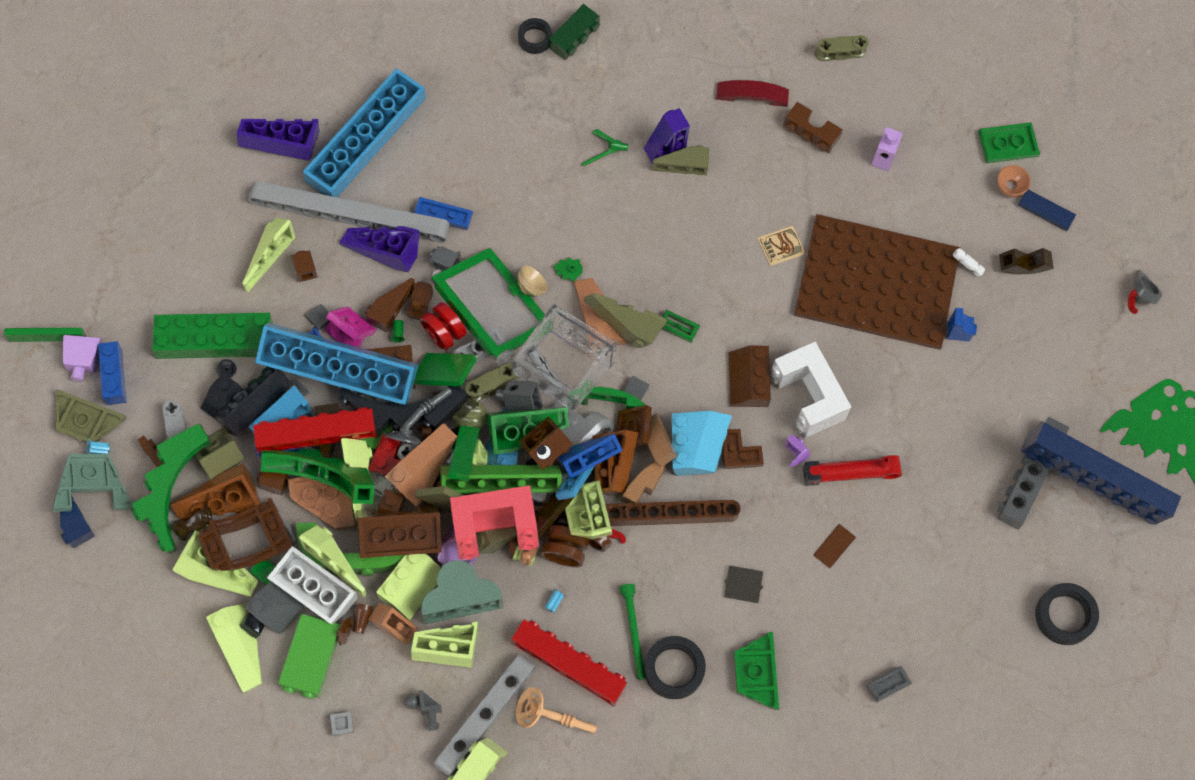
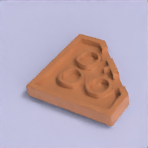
M298 477L288 479L290 498L293 502L336 531L355 527L352 502L344 493L332 486L309 478Z

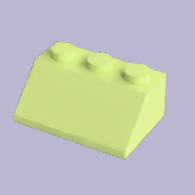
M426 554L405 555L376 592L378 599L393 607L410 621L422 606V601L426 594L436 588L437 576L441 568Z

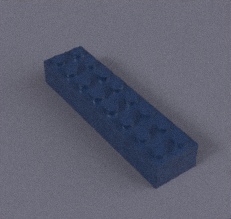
M1045 422L1029 431L1020 451L1026 454L1027 458L1042 463L1045 468L1053 469L1059 472L1062 477L1072 479L1077 482V485L1094 491L1095 495L1111 500L1110 502L1116 506L1124 507L1130 514L1144 518L1149 524L1156 525L1172 518L1181 499L1180 495Z

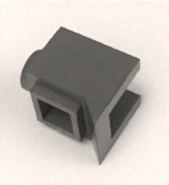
M437 246L436 249L431 251L429 256L431 267L444 271L458 264L461 259L460 251L453 252L443 246Z

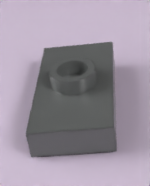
M900 666L868 683L866 686L877 703L911 685L912 682L903 667Z

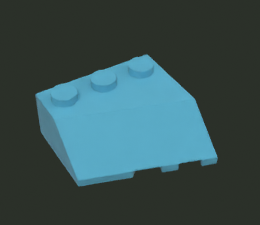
M714 411L672 414V446L678 457L673 459V470L676 476L716 472L732 415Z

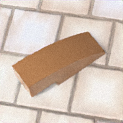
M656 413L651 416L648 446L655 461L662 467L678 457L672 446V440L659 415Z
M655 461L647 466L628 486L622 496V502L639 503L644 492L652 495L667 464L661 467Z

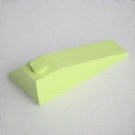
M275 218L266 225L242 283L247 293L295 239L291 221Z
M246 603L225 607L206 617L243 693L262 684L257 639L240 627L246 614L249 612L245 608Z

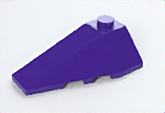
M397 226L396 229L381 227L380 229L371 230L369 227L348 228L339 243L388 267L408 273L417 259L420 231L405 226Z

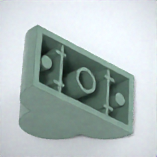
M453 560L442 566L437 576L438 588L428 592L422 601L424 624L503 608V598L499 587L490 580L478 579L475 569L469 563L462 560Z

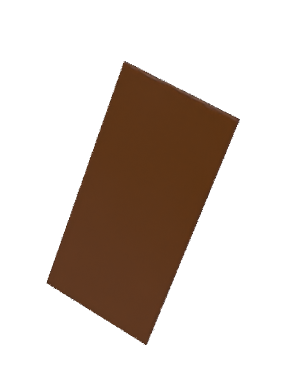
M839 524L813 556L828 568H831L856 537Z

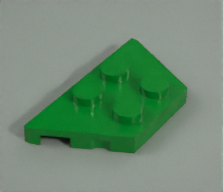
M769 632L760 639L754 640L749 645L734 652L736 691L738 694L774 710H779L773 632Z

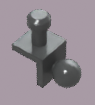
M423 690L419 691L420 698L415 694L406 696L405 706L409 709H416L420 704L422 715L428 714L427 729L429 731L437 730L439 723L436 721V713H442L441 705L424 693Z

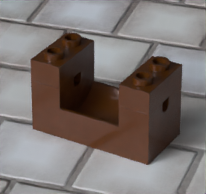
M418 506L416 511L377 513L376 509L356 511L360 558L442 552L440 512L436 506Z

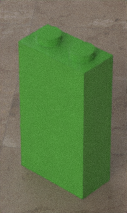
M301 614L278 682L279 686L283 688L282 691L289 694L299 692L302 693V697L312 700L314 697L320 698L338 643L336 632L340 624L333 623L331 625L325 620Z

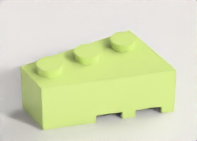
M472 622V624L463 626L454 625L452 628L446 629L436 628L414 632L411 649L412 660L472 668L478 634V622Z

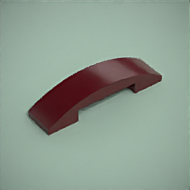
M729 80L717 83L716 100L734 102V99L738 98L768 101L772 106L788 107L789 89L754 80Z

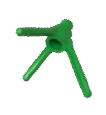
M595 129L592 132L594 135L609 142L608 150L583 162L582 166L590 164L608 154L615 153V151H627L628 144L615 140L602 131Z

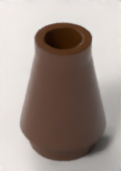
M357 603L356 608H354L353 632L364 634L369 623L368 619L373 613L372 606Z

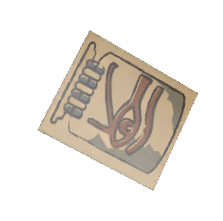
M793 226L758 237L770 266L806 254Z

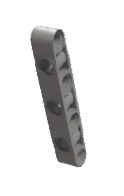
M521 653L516 657L434 762L435 767L448 777L457 771L460 761L469 756V749L475 741L479 742L532 675L537 667L533 662ZM511 678L517 683L513 687H508L505 684L506 680ZM486 710L492 715L489 719H482L480 717L481 712ZM463 743L466 745V749L463 752H457L454 749L455 745Z

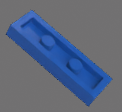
M419 197L414 211L416 214L447 220L450 226L468 230L473 216V211L423 197Z

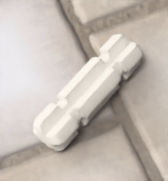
M961 248L954 251L953 257L957 260L960 259V263L970 271L973 270V273L978 277L983 275L985 268L982 265H978V262L970 255H965V251Z

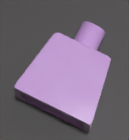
M888 127L885 128L871 165L889 171L902 138V132ZM882 153H886V154H888V157L885 158V157H882L881 155H882Z
M63 336V364L68 371H72V380L81 382L83 381L84 372H95L99 362L98 344L103 343L101 338Z

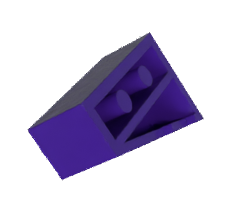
M680 108L669 110L662 116L643 149L652 164L653 159L686 148L690 125Z

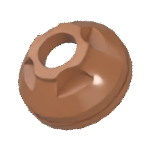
M1018 165L1005 166L997 176L999 190L1009 197L1022 196L1031 184L1028 172ZM1009 181L1014 182L1016 188L1009 189L1006 183Z

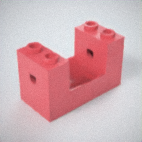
M530 486L450 498L459 560H470L474 557H479L476 533L516 527L519 550H532L539 547Z

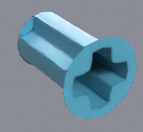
M90 439L86 445L87 454H108L110 450L109 443L92 442Z
M553 589L554 592L545 605V608L553 613L563 597H566L556 589Z

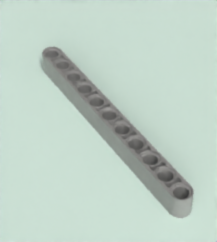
M253 182L248 201L253 205L360 227H369L370 229H380L381 227L396 229L397 226H405L419 230V239L440 243L446 241L450 225L447 220L263 182Z

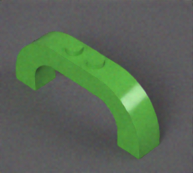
M297 523V541L302 553L329 573L334 574L304 550L299 537L301 534L316 526L317 523ZM343 553L354 573L361 576H372L373 573H384L394 570L405 556L360 558L359 553Z

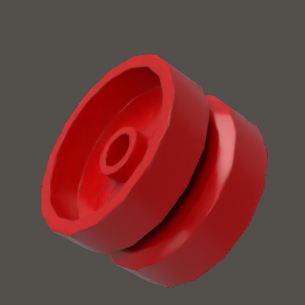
M440 302L433 308V314L427 312L419 318L427 335L443 351H447L454 345L453 339L459 341L467 335L465 326L459 317L443 302Z

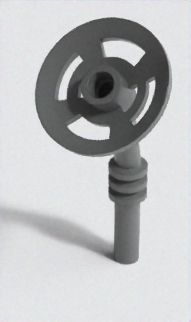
M447 387L433 398L426 399L423 404H419L420 407L400 427V431L387 432L384 436L413 444L423 442L411 434L412 430L410 428L424 413L427 414L428 411H431V408H435L436 404L451 395V390Z

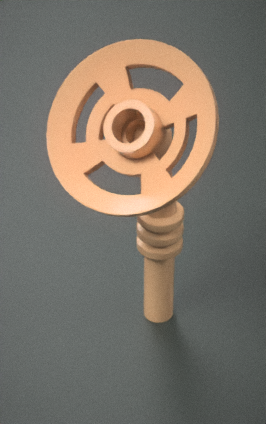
M528 688L518 700L516 720L523 728L532 727L541 715L559 721L561 725L565 724L567 727L570 725V728L576 727L594 734L597 731L598 726L578 720L576 716L572 717L570 714L567 716V713L561 714L543 708V695L537 688Z

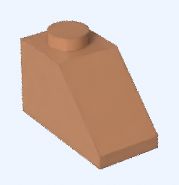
M378 603L368 619L380 630L406 645L409 644L414 632L418 629L417 626L393 607Z

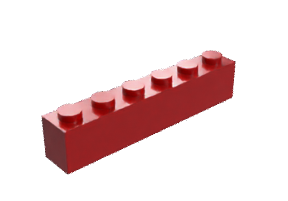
M366 407L358 408L356 411L351 412L341 410L336 414L320 413L315 417L300 416L293 420L283 418L279 419L278 422L262 421L258 425H253L255 446L258 454L261 453V450L280 451L341 442L342 438L358 440L376 437L373 411Z
M523 620L512 637L511 644L613 707L615 706L628 683L625 681L626 678L617 672L615 674L608 671V667L601 662H593L588 654L583 651L577 652L569 642L563 641L562 643L556 639L557 636L548 630L544 632L536 622Z

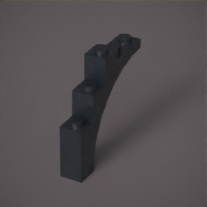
M447 386L452 394L436 404L434 409L431 408L430 412L424 413L410 429L412 430L423 420L422 424L425 427H431L435 431L443 423L445 424L468 401L467 393L459 386ZM343 387L338 390L339 400L345 406L350 405L354 409L353 411L362 407L372 409L376 437L373 438L375 440L390 425L395 431H400V427L420 407L419 404H423L426 401L424 399L406 405L382 404L367 400Z

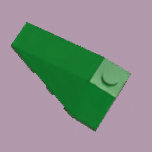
M568 407L487 413L488 432L493 454L512 453L520 450L523 446L519 441L548 416L561 430L569 427Z

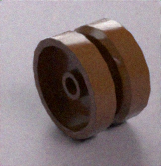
M550 526L545 536L548 542L543 544L541 556L558 565L573 568L582 567L585 559V554L582 551L587 550L590 539L571 535L570 528Z

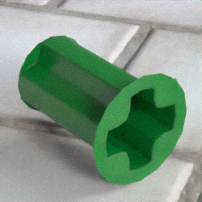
M393 321L391 341L396 343L405 341L403 337L404 321Z

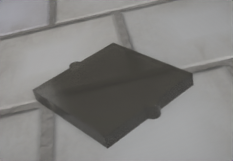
M729 565L727 579L724 581L726 584L724 598L759 603L760 590L763 588L761 585L763 571Z

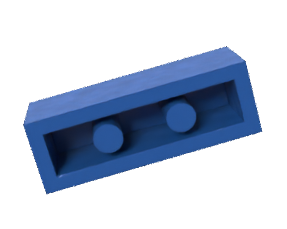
M118 341L100 343L98 348L102 398L107 406L127 403L122 348Z

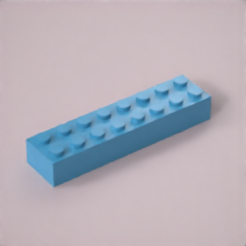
M396 68L303 170L305 182L323 195L338 198L426 99L425 88Z
M273 323L264 325L255 361L257 364L406 405L410 400L419 365Z

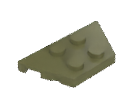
M56 390V431L84 443H87L89 439L92 442H98L126 420V416L61 390Z

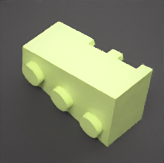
M489 738L479 742L475 741L469 749L471 754L467 759L463 758L457 766L458 772L455 776L451 775L448 780H485L490 772L494 771L495 765L500 758L504 757L507 752Z

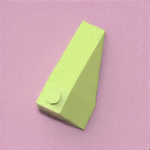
M342 438L341 443L346 467L367 468L368 472H370V459L373 458L372 448L367 447L366 441ZM353 504L356 523V511L363 510L364 504Z
M316 525L301 534L299 539L304 550L363 597L367 595L365 588L334 541L333 534L327 528H320Z
M195 530L172 571L195 582L251 597L259 581L245 568L232 571L212 570L198 538L200 533Z

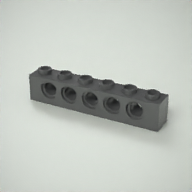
M1048 417L1045 421L1048 425L1067 434L1070 428L1051 417ZM1026 454L1021 461L1024 464L1022 469H1018L1013 477L1016 480L1014 486L1010 485L1005 494L1008 496L1006 502L1002 501L997 510L1000 512L999 520L1018 530L1024 524L1050 470L1045 468L1039 461L1027 458ZM1028 469L1034 470L1036 475L1030 474ZM1020 485H1025L1028 491L1022 490ZM1012 501L1018 502L1020 508L1015 507Z

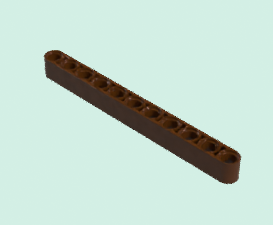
M735 500L605 504L610 526L734 522L737 520L741 510L740 504ZM534 506L535 514H537L543 506ZM733 508L736 513L729 514L726 509ZM564 509L559 515L560 518L555 520L551 526L569 528L566 510ZM694 509L697 514L691 516L687 513V510ZM707 509H714L716 511V514H708ZM654 510L658 513V516L651 517L648 512ZM675 510L678 515L670 516L667 511ZM630 511H635L638 513V516L632 518L628 515V513ZM616 512L619 517L611 518L609 513Z

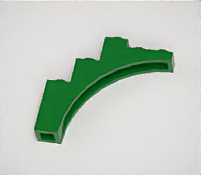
M199 423L156 446L158 449L156 454L161 463L165 462V464L144 474L146 478L144 481L145 486L149 492H153L132 503L134 508L132 513L136 520L144 523L150 521L148 526L153 534H157L159 538L157 543L160 549L169 554L177 550L169 525V502L172 489L178 475L187 462L198 451L211 443L203 426Z
M300 449V452L261 450V472L283 473L309 478L336 488L344 493L353 504H373L375 484L367 468L346 467L343 458H323L319 449Z

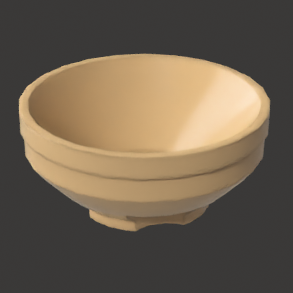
M528 265L520 269L518 272V285L523 293L541 296L547 292V282L536 269Z

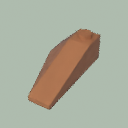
M589 278L575 281L574 285L590 351L627 344V341L583 301L584 297L593 293L604 296L594 279Z
M443 423L405 456L385 477L417 507L423 500L415 497L416 490L433 487L440 474L441 465H444L446 458H448L457 440V436Z

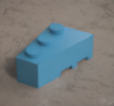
M293 386L260 417L252 421L249 426L250 431L254 436L253 425H258L262 421L272 423L278 422L279 419L283 418L293 420L300 416L311 417L312 413L309 403L298 389Z

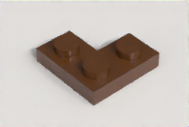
M741 429L727 430V436L722 446L724 468L762 467L764 465L762 446L742 447Z

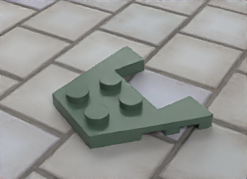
M68 454L52 512L72 510L71 492H112L113 510H132V502L128 499L127 491L119 480V474L110 455Z

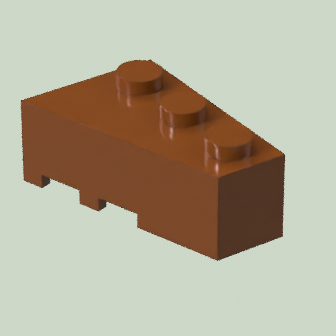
M621 430L593 435V439L614 433L623 450L595 465V481H600L603 495L611 496L625 493L638 437L637 432Z

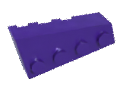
M241 119L236 133L238 146L310 161L320 132L319 120L303 121V119H295V121H284L283 119H276L275 121H267L266 119Z

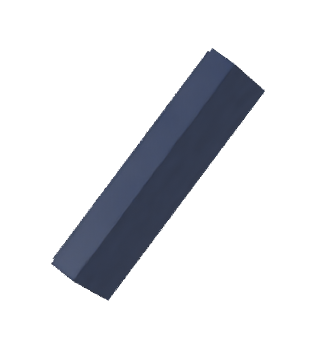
M1029 189L1018 204L1019 207L1065 231H1068L1076 216L1073 212Z

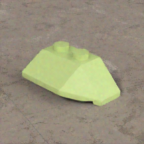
M600 481L583 484L579 493L565 508L571 535L589 539L612 535Z

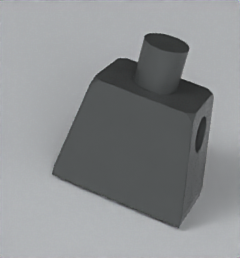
M510 380L505 389L498 388L496 391V399L505 402L507 411L543 408L537 382Z

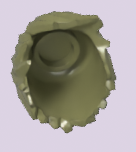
M472 398L452 418L459 427L461 425L482 429L487 423V413L489 412L480 401Z

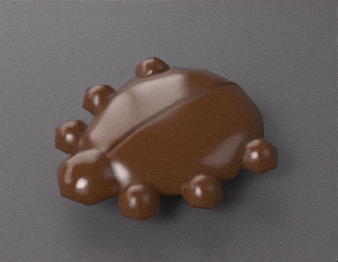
M352 617L344 619L336 632L338 636L337 642L340 646L346 644L350 636Z

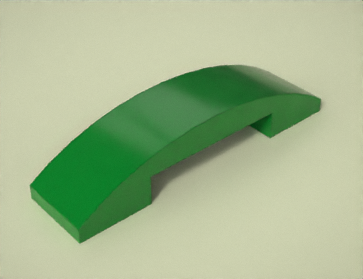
M587 387L569 393V403L588 405V399L626 404V409L646 405L629 393L607 387Z

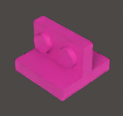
M349 306L330 311L326 317L330 322L325 331L340 343L360 348L364 339L373 335L376 331L374 326Z

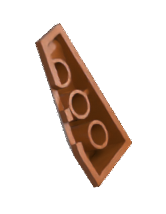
M244 463L224 471L171 503L179 520H188L198 510L211 507L212 515L222 516L224 513L231 512L239 514L256 505H261L253 478Z

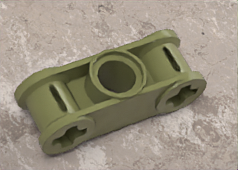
M863 35L824 38L818 42L815 56L820 61L861 58L866 53L869 41Z
M507 363L469 381L465 386L468 400L474 398L481 401L495 395L498 388L505 389L510 380H517L516 367Z

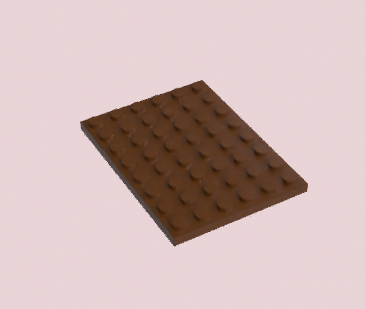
M816 214L794 316L941 350L958 260L953 257V253L961 247Z

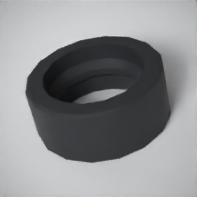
M530 18L520 25L518 41L524 51L531 54H539L549 48V38L552 36V31L546 21L539 18ZM531 29H538L543 31L546 37L540 43H531L525 39L524 35Z

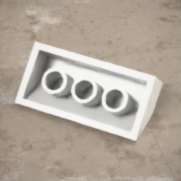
M293 546L267 577V579L331 625L346 614L358 598L356 591Z

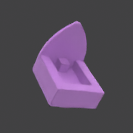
M793 434L785 442V446L796 456L789 465L790 467L804 462L810 456V452L804 446L805 444L802 439L795 437Z

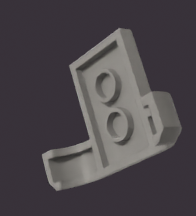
M557 401L551 408L567 406ZM568 408L569 427L562 430L572 442V446L593 440V435H598L605 428L614 431V424L599 412H594L583 418ZM557 457L552 465L560 466L561 479H564L568 475Z

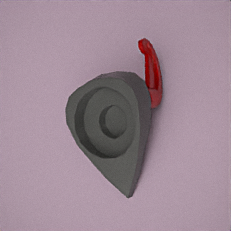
M1139 269L1134 282L1135 288L1128 297V309L1132 314L1138 313V309L1135 308V297L1139 303L1148 302L1151 304H1157L1162 297L1159 288Z

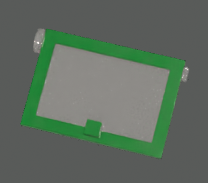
M491 248L444 271L437 269L431 275V281L435 285L436 291L456 313L489 357L492 356L499 366L507 364L514 357L512 351L554 328L553 323L530 295H526L521 291L516 278Z

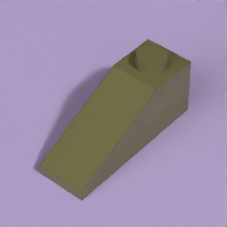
M702 145L690 146L653 159L652 171L707 176L709 148Z

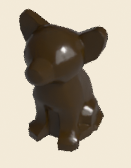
M211 507L198 510L187 521L174 520L175 525L171 527L172 530H174L176 535L180 536L181 540H186L189 532L207 528L210 524L209 521L213 519Z

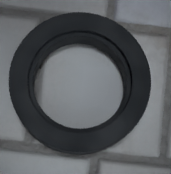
M1061 583L1051 587L1039 599L1035 616L1039 629L1049 640L1061 645H1074L1082 642L1094 632L1099 621V609L1094 597L1085 588L1073 583ZM1067 596L1080 603L1085 612V622L1080 630L1066 632L1053 624L1049 615V607L1053 599Z
M669 636L657 641L650 648L644 664L645 678L648 685L655 693L667 699H682L693 694L700 686L706 669L705 658L700 648L691 640L681 636ZM678 649L690 656L694 664V675L689 682L682 686H669L659 679L655 671V662L664 651Z

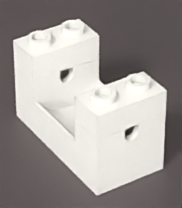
M816 342L774 360L770 371L771 382L780 389L802 379L815 402L802 408L796 421V428L800 434L802 433L807 438L846 420L851 405Z

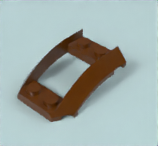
M269 498L267 502L260 506L256 505L239 514L220 520H210L208 527L205 531L202 530L198 536L211 569L220 571H232L261 563L294 546V542L291 540L272 498ZM260 522L271 546L253 555L231 560L221 535L236 532Z

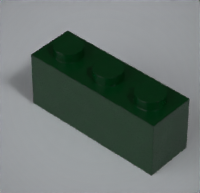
M582 4L549 38V49L564 60L569 56H573L577 47L580 44L583 45L589 35L598 30L600 16L585 4Z

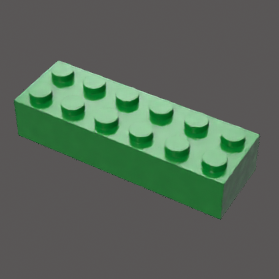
M270 313L154 315L152 351L156 359L257 357L264 325L273 323Z

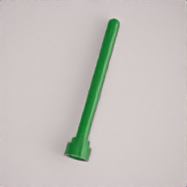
M625 584L619 586L620 595L623 596L626 602L637 678L643 680L645 672L633 602L636 589L635 584Z

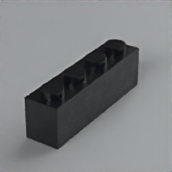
M267 366L262 370V374L257 379H253L247 384L248 387L238 392L228 405H224L219 409V413L215 417L229 434L237 436L293 385L282 370Z

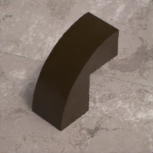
M1014 248L999 254L1001 271L1005 273L1034 274L1054 269L1052 253L1044 248L1028 254Z

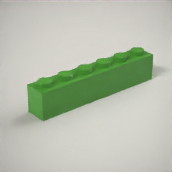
M441 465L440 486H446L459 493H484L530 486L531 493L557 492L560 488L562 474L559 465H551L543 470L539 465H472L469 480L448 478L450 465Z

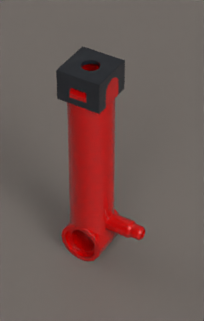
M898 455L884 456L880 459L828 463L809 461L805 462L803 466L805 486L819 485L820 482L872 478L896 479L902 476Z

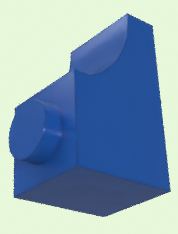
M955 308L948 321L947 339L970 342L977 331L974 317L965 315L963 308Z

